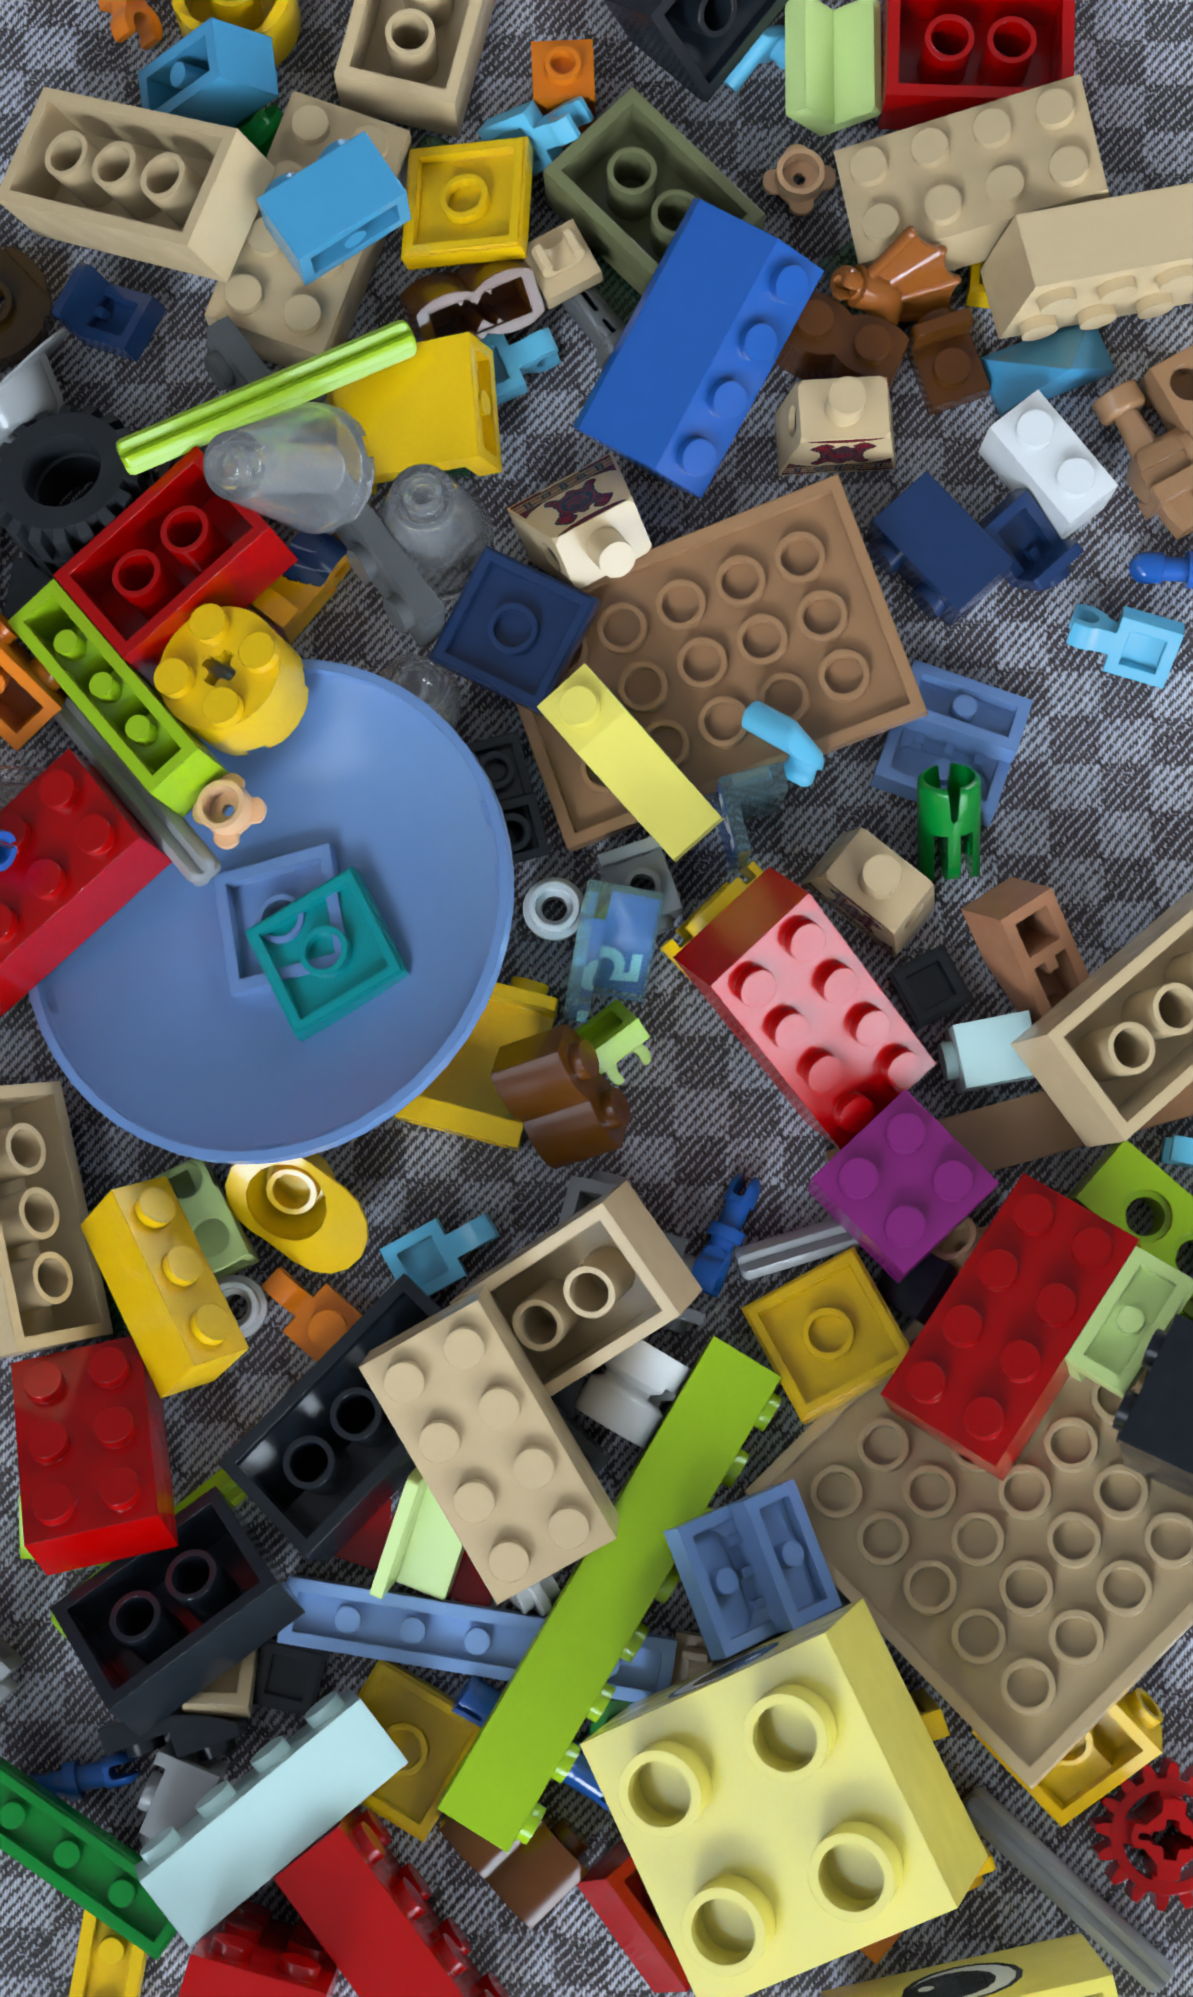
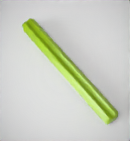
M405 320L392 322L122 437L116 442L118 455L124 468L130 475L142 473L188 453L195 446L198 448L413 357L417 353L414 334Z

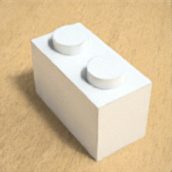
M1036 390L992 424L978 451L1011 492L1015 489H1027L1062 539H1066L1102 511L1118 487L1115 480L1039 390Z

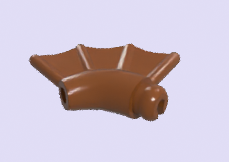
M908 226L869 267L861 264L839 266L831 276L830 289L833 296L838 300H844L846 305L868 315L885 319L897 326L899 322L917 321L924 314L939 308H950L951 313L955 312L951 308L950 299L956 286L961 283V277L958 274H953L946 268L945 254L947 253V248L945 245L932 244L922 240L917 234L916 229L913 226Z

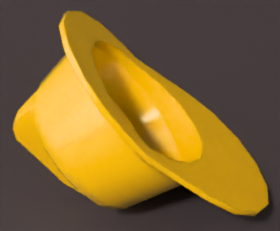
M318 1153L304 1158L277 1163L234 1164L231 1167L225 1188L227 1203L234 1216L251 1232L266 1240L293 1262L312 1272L332 1274L349 1269L362 1257L369 1240L368 1220L360 1202L345 1186L335 1179V1175L328 1162Z

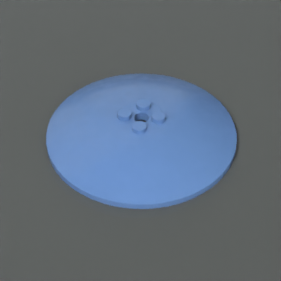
M302 659L305 667L303 668L305 685L309 688L308 704L297 727L281 743L271 748H267L264 745L257 749L246 751L249 755L234 756L216 750L200 738L229 773L238 774L245 780L247 792L252 797L261 798L267 806L264 820L259 824H252L240 835L239 844L228 850L221 849L214 843V834L208 827L199 825L194 821L192 810L184 817L221 863L219 873L212 877L206 885L198 887L193 882L188 881L175 864L171 862L29 991L30 1002L39 1029L53 1058L71 1084L94 1108L114 1124L143 1141L175 1154L214 1163L236 1165L269 1164L311 1156L338 1147L369 1132L397 1114L419 1096L450 1064L469 1038L485 1010L500 975L509 942L514 909V867L511 842L503 810L491 781L475 754L455 729L426 702L392 681L347 664L317 659ZM230 806L226 810L225 816H231L233 814V806ZM354 866L361 873L410 974L368 1003L302 1042L295 1037L244 931L347 868ZM335 892L326 898L330 926L339 929L345 934L339 892ZM303 912L297 916L296 925L288 934L280 937L266 934L263 938L275 944L291 941L301 931L305 921V913ZM332 935L335 953L309 960L314 968H329L339 959L341 943L337 936ZM301 962L278 968L283 980L310 974L302 966Z

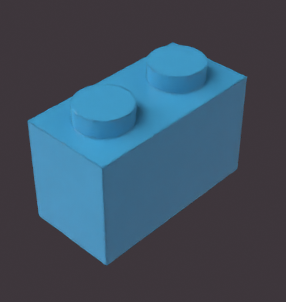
M212 17L138 71L142 108L228 127H235L279 96L272 37Z
M365 131L350 140L340 139L331 143L321 152L317 161L296 174L289 172L277 177L268 185L264 194L256 198L265 227L305 286L411 220L406 190Z

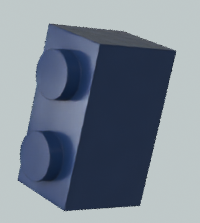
M927 471L871 520L865 538L870 544L868 552L876 564L890 575L897 572L913 589L910 592L911 597L921 611L934 620L940 617L949 627L955 624L999 584L1013 563L1011 557Z

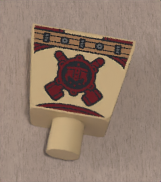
M844 376L840 378L802 380L794 384L775 413L778 476L894 470L896 468L892 405L886 377Z
M611 453L507 508L530 561L556 579L576 589H582L604 576L619 578L626 575L633 568L635 559L645 555L652 548L631 493L615 457Z
M862 827L840 834L801 883L894 958L935 908L934 884L930 879Z

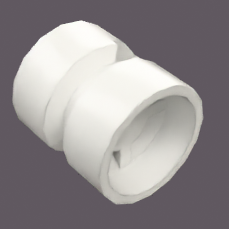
M640 1340L605 1362L606 1369L604 1373L591 1374L573 1406L621 1437L646 1449L664 1418L659 1409L660 1403L662 1401L675 1400L692 1369L644 1340Z

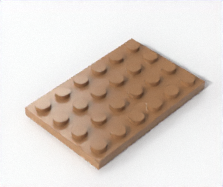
M838 474L654 547L645 555L635 559L633 568L626 575L619 578L604 576L588 586L578 589L597 598L600 606L560 685L585 663L603 681L706 800L715 797L718 782L721 792L724 794L781 772V766L789 756V754L742 728L741 723L744 712L755 701H761L796 720L823 752V755L928 715ZM516 704L568 850L573 852L641 826L637 819L582 760L545 716L542 717Z

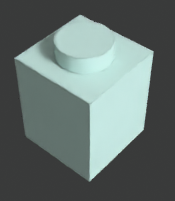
M1029 1010L955 1024L944 1031L946 1042L938 1043L940 1066L946 1081L955 1080L957 1094L1034 1078L1032 1072L1011 1045L1014 1040L1032 1026Z

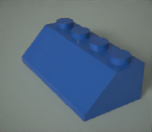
M694 198L573 428L666 485L702 498L824 270L779 238L701 199Z

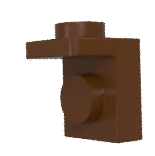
M969 307L952 313L950 308L935 309L921 316L910 330L908 336L910 340L906 349V355L929 416L985 398L991 389L970 335L974 318Z

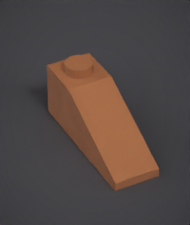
M1010 877L961 908L985 964L1018 1012L1029 1010L1032 1025L1089 977L1051 887Z

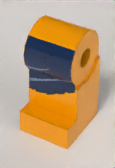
M315 518L306 523L288 545V548L298 561L247 606L278 628L284 640L290 645L335 593L336 587L351 569L347 558L348 549L336 533L328 535Z

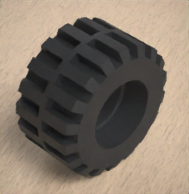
M74 405L60 406L59 413L55 415H50L46 410L35 415L37 421L29 427L22 423L13 431L16 438L11 443L3 442L0 446V523L26 558L35 567L39 565L42 571L51 577H54L53 575L160 479L154 468L137 475H130L118 455L116 442L118 439L132 433L128 427H124L118 417L110 412L103 416L98 407L86 405L81 412H78ZM96 481L91 490L79 500L64 506H58L62 499L74 488Z

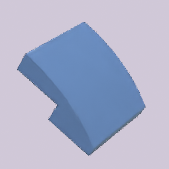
M914 659L911 669L928 715L888 731L870 786L917 802V778L923 770L933 765H938L941 789H947L949 764L966 765L974 769L981 777V825L989 827L995 815L1011 762L1017 753L1033 700Z
M794 1479L773 1485L663 1531L711 1661L726 1659L777 1633L793 1631L842 1606Z

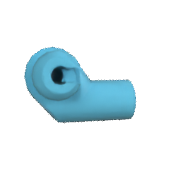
M781 24L768 26L723 83L737 93L759 64L773 61L780 69L785 70V26Z
M755 701L747 707L742 717V728L789 754L787 760L781 766V773L784 778L802 787L812 785L817 770L823 771L824 756L819 747L796 720L761 701Z

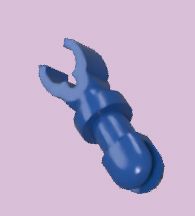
M1187 551L1184 557L1165 556L1164 552H1141L1130 561L1129 573L1132 579L1138 583L1159 585L1162 581L1182 582L1183 588L1193 589V551Z
M737 1173L731 1179L723 1197L726 1201L718 1221L711 1220L706 1233L711 1236L709 1243L704 1246L691 1272L703 1289L701 1292L716 1298L720 1294L727 1278L732 1260V1251L735 1246L741 1247L746 1234L741 1232L749 1211L754 1210L761 1191L760 1181L757 1177H754L750 1181L745 1194L739 1196L744 1185L745 1173Z
M118 1752L102 1756L100 1761L83 1765L77 1759L63 1762L59 1771L41 1772L28 1776L57 1797H66L69 1802L84 1799L86 1791L103 1787L109 1790L131 1784L138 1778L139 1771L118 1774L115 1766L136 1759V1757L128 1759L126 1752Z

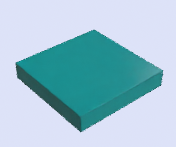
M354 866L347 868L244 931L295 1037L302 1042L368 1003L410 974L361 873ZM335 892H339L345 934L339 929L330 926L326 898ZM303 912L305 913L304 925L299 934L291 941L275 944L263 938L266 934L275 937L288 934L295 927L297 916ZM332 935L337 936L341 943L339 959L329 968H314L309 960L335 953ZM301 962L302 966L310 972V974L283 980L278 968Z

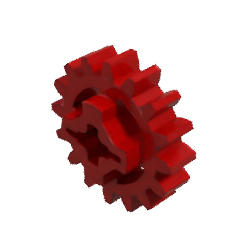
M1164 1757L1159 1772H1155L1148 1763L1137 1771L1138 1777L1132 1780L1128 1778L1118 1785L1120 1790L1115 1796L1107 1793L1099 1799L1108 1809L1106 1817L1097 1816L1090 1818V1826L1106 1838L1092 1846L1093 1853L1099 1860H1114L1108 1865L1104 1874L1114 1886L1128 1879L1125 1894L1135 1903H1138L1149 1891L1151 1903L1159 1911H1165L1169 1902V1895H1175L1185 1909L1193 1908L1191 1892L1193 1890V1864L1181 1872V1868L1193 1859V1819L1186 1816L1187 1803L1183 1800V1793L1193 1798V1765L1191 1764L1180 1776L1178 1763L1171 1757ZM1148 1794V1799L1133 1812L1129 1811L1140 1798ZM1168 1820L1180 1832H1176L1175 1835H1165L1162 1840V1846H1160L1149 1834L1153 1835V1831H1164ZM1123 1843L1143 1850L1142 1863L1146 1866L1145 1873L1131 1864L1125 1853Z

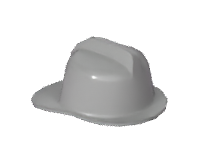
M67 328L60 329L42 342L0 381V446L3 442L11 443L16 438L13 431L22 423L29 427L37 421L35 415L46 410L50 415H55L59 413L60 406H63V396L48 358L69 332Z

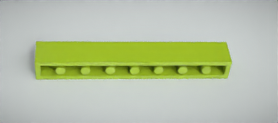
M715 1336L706 1343L675 1400L672 1401L663 1416L664 1418L647 1448L642 1452L612 1503L620 1516L617 1538L582 1557L577 1563L437 1802L438 1810L507 1853L516 1839L525 1845L529 1842L547 1809L539 1804L538 1800L548 1782L552 1778L561 1784L568 1775L581 1751V1747L572 1742L585 1718L594 1723L599 1720L616 1689L615 1686L607 1682L620 1658L628 1663L632 1662L650 1630L641 1621L651 1603L655 1599L665 1604L680 1579L663 1531L714 1510L708 1504L720 1483L728 1488L733 1486L750 1454L741 1449L754 1426L763 1432L782 1401V1397L773 1392L781 1376Z

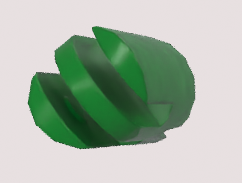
M949 764L947 789H941L938 765H933L923 770L917 778L918 871L930 879V881L935 879L934 835L937 836L940 867L945 880L960 878L962 835L964 859L969 877H980L981 777L974 769L966 765Z

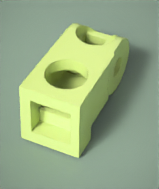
M191 1158L155 1176V1178L167 1176L216 1280L234 1275L260 1262L250 1238L246 1236L240 1221L236 1219L229 1207L222 1186L209 1162Z

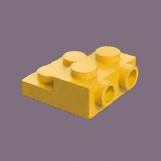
M1139 1687L1131 1693L1128 1691L1033 1790L971 1727V1733L1061 1827L1163 1753L1162 1726L1160 1725L1163 1722L1162 1712L1153 1698Z

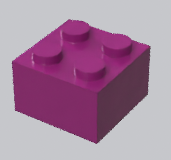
M905 1089L811 1178L808 1192L899 1284L991 1196L999 1182Z

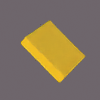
M528 136L409 149L406 192L411 220L403 225L401 259L407 270L527 258L534 148Z
M854 1246L741 1308L774 1372L781 1376L780 1383L804 1425L890 1379L910 1349L907 1340Z
M378 1660L357 1696L361 1698L407 1759L408 1763L363 1800L361 1804L424 1843L442 1813L437 1809V1802L481 1728L451 1711L456 1701L453 1697L396 1662Z

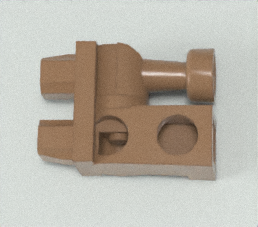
M1193 345L1149 368L1139 384H1137L1135 379L1124 382L1102 395L1091 406L1103 426L1116 424L1132 459L1128 465L1126 475L1128 486L1131 487L1140 500L1138 507L1146 521L1159 515L1163 524L1176 540L1193 532ZM1144 404L1147 409L1153 407L1167 432L1157 437L1138 409Z

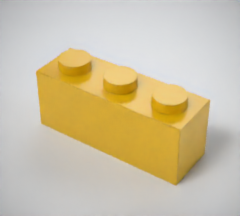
M167 1176L111 1189L80 1224V1227L160 1398L215 1381L249 1349V1346Z

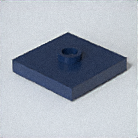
M485 545L428 659L432 663L544 717L537 706L559 687L600 606V602L597 598Z

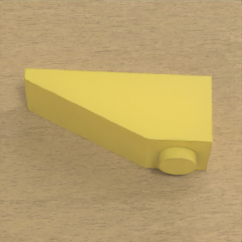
M585 663L537 706L574 751L675 862L724 820L603 681Z

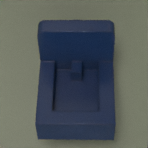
M79 262L52 308V315L85 346L138 362L166 308L154 296L109 283L92 265Z
M1015 489L978 522L983 530L1013 560L1011 567L1005 575V579L1014 588L1044 591L1056 586L1068 576L1071 571L1069 565L1084 551L1077 540L1062 539L1027 489Z

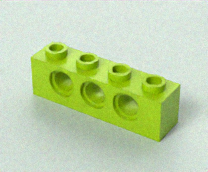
M54 578L7 621L147 791L181 817H185L193 809L199 794L208 784L220 780L224 775L229 774L227 769L198 735L170 712L156 687L123 659Z
M1128 1140L1112 1143L1067 1196V1198L1140 1239L1141 1249L1179 1270L1176 1264L1178 1249L1185 1242L1193 1244V1196ZM1135 1199L1145 1202L1153 1212V1225L1143 1236L1133 1232L1126 1221V1210ZM1193 1293L1180 1312L1181 1316L1192 1321Z

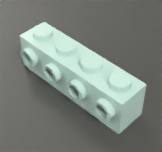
M350 1688L341 1696L336 1691H333L321 1698L304 1715L305 1720L308 1722L287 1741L282 1735L272 1739L251 1758L250 1763L254 1767L233 1785L228 1780L216 1785L198 1801L195 1809L199 1813L178 1831L173 1826L165 1828L141 1849L139 1854L143 1860L134 1866L138 1880L189 1947L408 1763L407 1759L361 1698Z

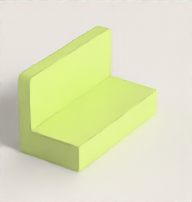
M789 0L785 4L786 116L822 137L878 117L881 114L880 1L857 0L834 10L819 0Z
M1135 1246L1064 1358L1069 1375L1080 1382L1085 1377H1088L1123 1399L1128 1390L1132 1391L1145 1370V1367L1142 1366V1360L1153 1334L1158 1328L1168 1332L1176 1314H1180L1192 1295L1193 1278Z
M417 1467L406 1480L369 1593L380 1599H383L394 1583L398 1582L444 1601L451 1592L465 1551Z

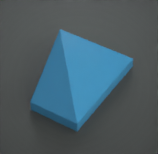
M1079 324L1058 328L1055 333L1035 341H1022L980 358L991 387L989 393L1000 418L1036 390H1039L1046 399H1050L1112 375L1116 370L1098 328L1081 330Z

